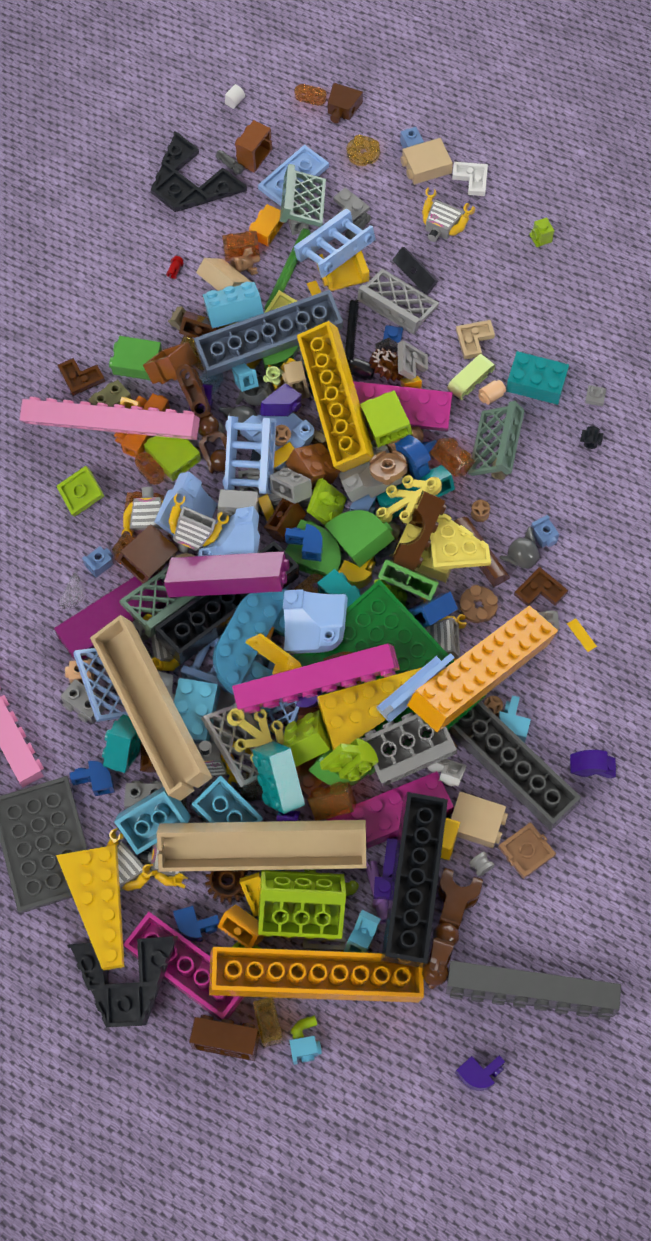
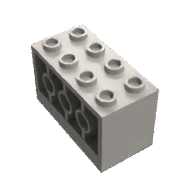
M409 713L401 717L402 721L395 723L391 721L383 725L384 729L376 732L374 729L365 733V737L362 740L369 743L377 754L379 762L374 765V768L383 787L457 754V749L447 727L445 726L439 732H436L417 714ZM424 731L431 732L429 738L422 737ZM406 739L413 740L411 746L403 745ZM388 747L395 749L391 755L388 753L384 754V752L387 751L386 748Z

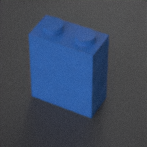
M450 591L433 597L431 601L423 600L409 608L408 611L423 627H427L456 611L458 607Z

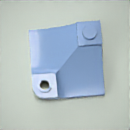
M294 413L288 417L252 415L243 422L261 424L263 418L277 419L276 426L285 425L290 429L291 437L288 442H291L294 448L308 446L314 438L313 425L306 419L304 421L301 420ZM240 430V434L249 442L262 441L261 431ZM275 445V451L281 448L282 446L279 447ZM286 461L277 466L275 469H277L278 471L282 469L286 465Z
M190 472L180 473L174 488L167 491L154 522L174 537L170 530L169 517L172 506H175L174 496L176 494L177 502H182L185 496V502L180 506L181 509L184 506L210 518L213 517L218 503L205 492L201 486L202 482Z
M255 507L236 509V513L229 517L228 523L221 526L222 530L216 541L199 549L198 556L258 553L260 534L257 531L259 514Z
M303 589L284 590V651L288 654L320 653L335 649L344 637L348 599L346 594H320L306 592Z

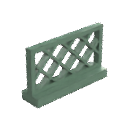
M288 164L283 180L280 222L286 223L287 219L321 227L323 224L326 179L295 171V165ZM297 178H301L304 181L300 182ZM313 182L319 183L321 185L317 187ZM305 185H309L312 189L308 190ZM300 188L303 192L299 193L296 189ZM316 192L320 197L316 198L313 193ZM308 196L311 200L307 201L304 197ZM299 199L302 204H298L295 200ZM312 204H316L319 208L315 209ZM307 207L310 211L306 212L303 208ZM298 211L301 215L294 214L293 212ZM315 215L318 220L313 219L311 216Z
M516 401L509 402L506 407L481 412L468 472L469 475L475 476L500 471L504 474L512 473L525 411ZM506 413V417L501 421L499 418ZM494 415V417L486 424L487 416ZM498 420L500 423L492 430L490 427ZM503 428V432L497 436L496 434ZM489 429L491 432L482 439L483 434ZM495 436L496 439L488 445L487 442ZM500 443L499 449L494 452L493 449ZM486 445L487 448L479 455L480 449ZM492 452L493 455L485 461L484 458ZM497 458L496 466L490 467L489 465ZM482 461L484 464L479 469H476V466Z
M168 567L120 600V604L145 629V634L149 638L155 635L156 626L197 597L185 596L178 599L169 598L168 595L167 598L156 597V590L166 591L165 586L157 585V581L165 579ZM145 589L154 590V597L142 596V591ZM131 599L139 600V607L130 606L127 602ZM142 600L153 601V608L141 607ZM155 602L167 603V606L164 609H155ZM141 612L152 613V618L145 621L140 616Z

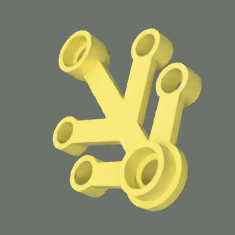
M410 475L405 476L402 479L405 488L417 487L420 489L408 491L397 489L395 485L388 486L386 493L390 498L401 497L403 499L388 508H379L376 516L383 524L385 522L389 523L393 518L392 514L407 505L406 510L402 511L399 517L403 523H409L412 520V514L422 490L437 495L442 489L440 479L431 477L426 481L414 480Z
M234 708L228 713L227 721L230 725L239 726L256 738L248 740L238 739L234 743V748L237 752H243L246 748L259 747L274 741L271 739L266 719L267 712L264 709L254 713V719L259 722L260 730L244 720L242 710ZM258 713H261L263 715V718H260L258 716ZM232 716L236 717L237 721H234ZM275 720L270 725V730L276 735L277 743L283 745V724L281 721ZM274 725H278L279 730H277L274 727ZM238 743H242L243 748L239 747Z

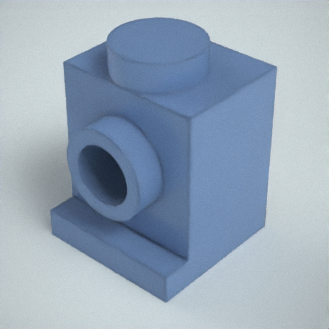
M548 515L531 524L533 535L541 548L555 545L559 537V533L549 520L550 517Z
M101 546L88 556L82 557L84 565L96 578L114 565L113 555L107 548L103 549Z

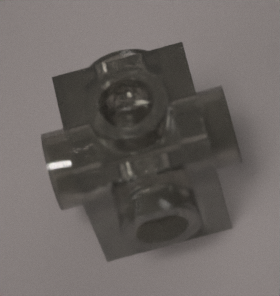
M242 772L244 780L249 778L250 773ZM258 780L243 787H240L237 782V792H240V795L245 800L251 802L263 800V789Z

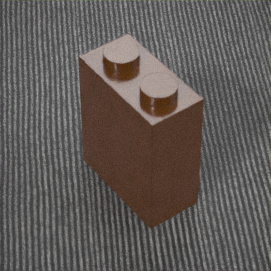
M150 524L120 552L117 561L144 584L160 572L170 562L171 558L175 557L179 549L172 541L164 537L158 528Z

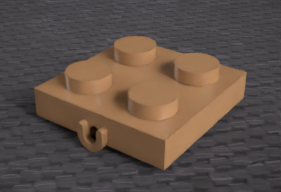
M531 822L498 846L507 858V861L511 863V866L516 869L523 879L556 855L546 842L547 838L545 835H541Z

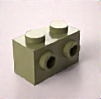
M117 379L107 384L101 391L94 393L88 400L91 405L97 406V403L108 404V407H114V404L120 405L121 397L131 399V394Z

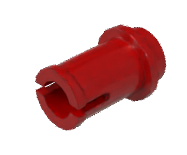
M180 256L171 258V265L166 273L167 277L172 274L170 278H177L180 268L184 265V260Z

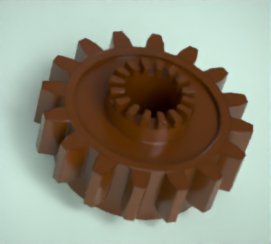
M247 870L210 871L211 874H206V879L209 881L205 882L207 888H210L207 892L209 895L214 894V901L220 898L222 905L225 900H228L229 905H232L233 899L240 902L239 896L245 897L240 884V878L246 877ZM226 878H231L233 880V882L230 885H224L222 883L223 880H225Z

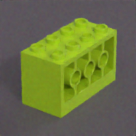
M261 870L258 935L266 937L342 939L346 901L344 874Z

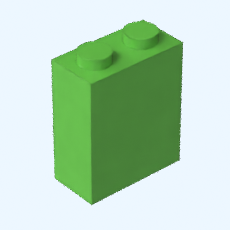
M119 336L118 342L114 344V356L109 361V367L112 369L113 375L150 380L143 364L162 350L161 342Z

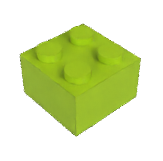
M320 710L308 713L304 718L292 721L285 727L283 745L291 748L295 767L330 751L331 743Z

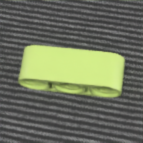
M482 354L478 355L450 381L447 389L460 400H463L462 397L476 388L474 386L488 376L486 375L489 372L492 373L494 371L495 364Z

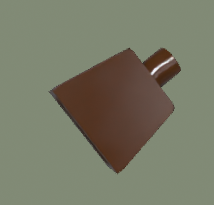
M333 83L328 100V114H331L330 120L333 123H339L341 118L350 120L363 103V91Z

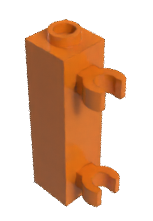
M152 393L149 400L142 396H138L136 401H140L142 410H148L151 407L166 412V409H170L169 400L163 395ZM117 432L114 434V437H116L115 441L121 444L123 453L136 459H140L145 450L144 444L149 438L153 437L138 434L126 435L125 433Z

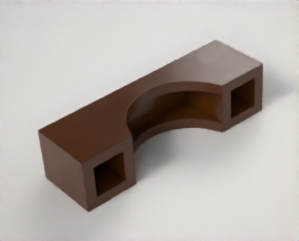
M422 490L415 509L422 517V530L414 540L398 544L392 558L393 563L412 571L421 566L423 561L421 555L424 550L427 551L431 543L429 537L431 533H435L439 525L437 519L439 515H443L445 512L446 500Z

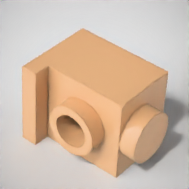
M92 659L83 661L87 664H90ZM69 661V666L65 667V677L69 678L70 683L76 679L83 684L80 672L75 671L78 669L76 661ZM88 670V678L94 681V674Z

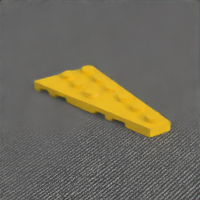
M422 668L318 696L317 701L332 750L340 744H351L356 738L362 737L365 733L384 722L386 719L376 707Z
M112 845L56 855L101 968L103 970L125 967L117 847Z

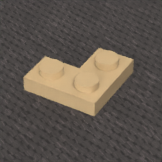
M491 320L456 326V333L464 360L476 358L482 354L479 341L494 339L495 337Z

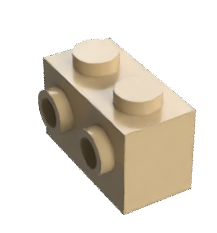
M292 361L285 364V372L282 373L284 383L302 394L301 399L309 398L310 394L302 361Z

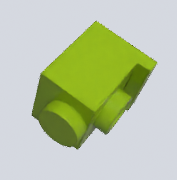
M547 217L534 221L532 232L529 235L536 248L552 242L554 229Z

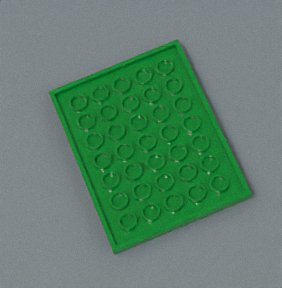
M379 579L347 607L344 637L335 649L320 653H298L292 657L297 659L302 667L322 662L324 658L340 652L355 653L390 644L394 646L400 668L395 673L400 674L422 668L436 656L442 661L449 654ZM451 660L446 667L453 663L454 660ZM381 675L376 676V680L386 678ZM486 695L479 699L467 710H465L453 721H451L448 725H446L447 729L449 730L454 724H456L464 715H466L473 707H475L482 699H484ZM408 706L392 721L397 723L402 721L401 717L409 713L415 715L416 713ZM385 720L372 730L375 729L377 732L384 729L383 725L388 723V721ZM424 731L422 737L429 738L431 732ZM406 739L403 745L411 746L413 740ZM390 747L386 748L387 751L384 752V754L388 753L389 755L393 754L392 751L395 749H391Z

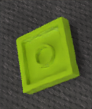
M84 466L56 486L71 515L74 517L105 497L90 468Z
M323 478L318 479L306 511L325 525L336 516L342 514L347 497Z

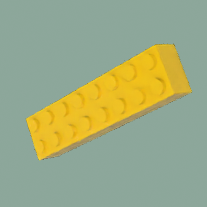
M327 321L298 334L297 339L333 466L341 472H345L369 462L374 456V451L338 327Z

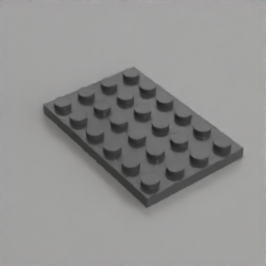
M68 776L0 796V843L19 914L73 897L56 855L88 850Z

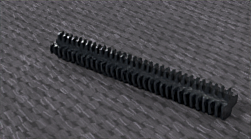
M357 299L349 301L345 355L348 363L354 359L355 352L354 342L356 340L355 333L357 331L359 300Z

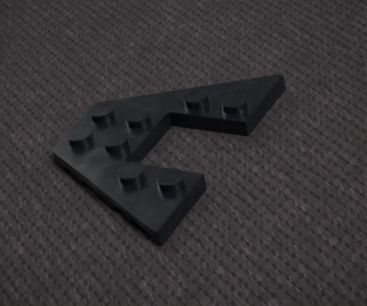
M176 131L173 133L172 141L167 147L168 151L163 157L161 168L157 172L156 180L151 187V194L174 212L247 191V186L223 167L200 187H197L178 171L199 154V149Z
M178 936L137 939L139 982L109 984L108 970L101 968L92 943L67 944V947L71 948L78 962L76 966L82 972V978L88 991L92 992L96 1000V1008L101 1013L106 1028L147 1025Z

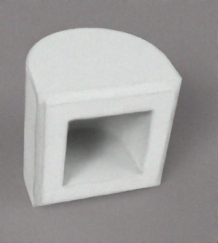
M235 84L225 94V104L234 109L245 98L242 88Z

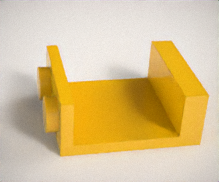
M362 251L322 278L324 287L327 286L328 290L334 291L369 282V270Z

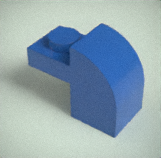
M407 435L395 443L396 450L405 456L410 474L414 480H419L430 473L428 461L431 460V457L425 446L417 438Z
M306 524L305 530L286 528V543L303 545L302 559L321 561L323 540L320 531L316 527Z
M88 761L89 769L78 768L74 772L69 773L73 786L91 782L95 796L115 793L112 776L108 768L104 767L101 762Z
M193 905L173 911L180 933L190 941L201 942L203 941L201 933L212 934L217 931L219 924L218 915L198 921Z

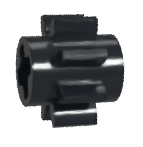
M589 426L586 430H582L580 442H584V447L588 449H595L597 445L601 446L604 433H600L598 427Z

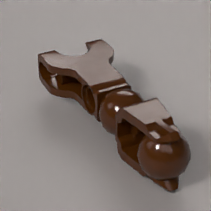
M181 365L176 370V377L191 411L200 418L198 433L202 436V440L199 441V447L207 462L209 472L211 474L214 471L225 472L227 435L218 431L219 422L213 416V413L210 412V405L199 373L188 365ZM200 404L205 406V411L202 414L197 412V407ZM221 438L225 449H217L210 456L207 443Z
M445 868L443 871L438 894L444 902V907L439 924L433 931L434 940L430 959L422 968V976L430 989L444 984L449 976L447 966L451 959L453 948L459 941V927L464 911L477 904L483 883L482 878L474 877L469 886L460 887L453 881L454 871L452 869Z

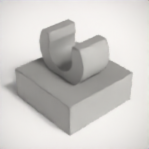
M588 385L585 403L603 407L606 388Z
M558 611L538 612L559 631Z

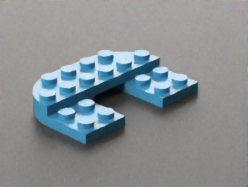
M285 589L282 592L249 593L239 603L220 639L217 641L213 652V665L219 682L231 694L234 695L232 688L234 685L273 675L272 670L254 660L258 652L245 642L247 639L260 633L267 637L271 627H274L275 632L285 637L283 610ZM261 707V708H260V709H264V710L267 712V714H268V713L270 712V710H271V708L268 709V707H267V708H264V707Z

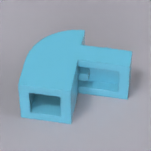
M512 695L511 702H506L504 712L500 711L498 718L525 743L531 719L516 715L520 697Z
M362 910L354 930L347 941L344 952L367 953L378 930L381 918Z

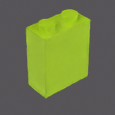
M395 390L360 404L365 421L378 448L402 439L407 435H412L410 422Z
M155 436L149 438L144 444L146 454L172 481H175L180 473L187 472L201 461L200 452L188 439Z

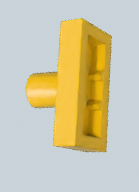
M259 872L240 878L241 887L254 917L258 916L261 881Z

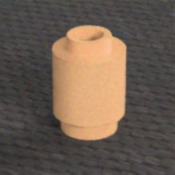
M494 380L479 389L478 397L482 403L489 405L504 395L506 387L501 380Z

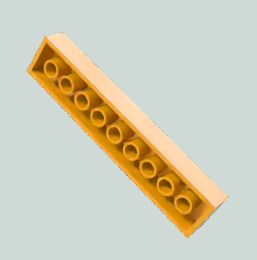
M529 605L414 692L407 706L431 728L439 732L546 648L558 630Z
M213 947L210 952L209 995L419 1003L424 998V978L422 976V968L381 961L382 953Z

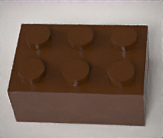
M201 1015L200 1018H194L189 1043L194 1050L255 1061L260 1034L253 1024L243 1023L240 1026L235 1025L232 1020L222 1019L219 1022L214 1021L211 1016Z

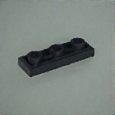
M401 247L392 261L424 294L428 295L437 284L438 280L405 247Z

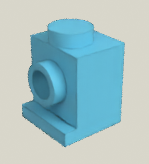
M245 363L232 367L235 384L242 392L259 386L255 369H250Z
M315 1036L289 1040L294 1065L298 1064L297 1060L299 1059L302 1062L313 1061L314 1057L318 1056V1054H322L320 1041H315Z

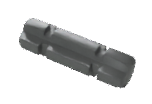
M223 150L217 151L215 156L219 161L222 160V163L228 168L233 169L236 174L243 172L244 167L241 164H238L236 160L227 155Z
M365 212L354 224L363 229L366 226L365 224L370 222L371 216ZM349 229L345 233V237L349 240L357 235Z

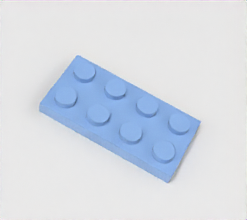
M303 145L258 184V189L279 206H281L283 180L288 164L295 165V171L317 177L329 168V162L306 145ZM297 178L300 182L304 181L301 178ZM300 188L296 189L299 193L302 192Z

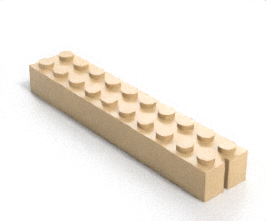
M120 615L90 637L168 796L181 801L195 791L193 787L199 788L209 781L212 776L133 622Z
M366 820L160 823L156 833L157 850H159V872L367 868Z

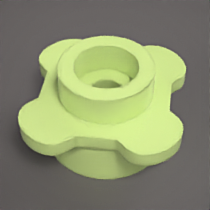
M275 366L268 367L266 375L263 376L264 382L279 385L283 370Z

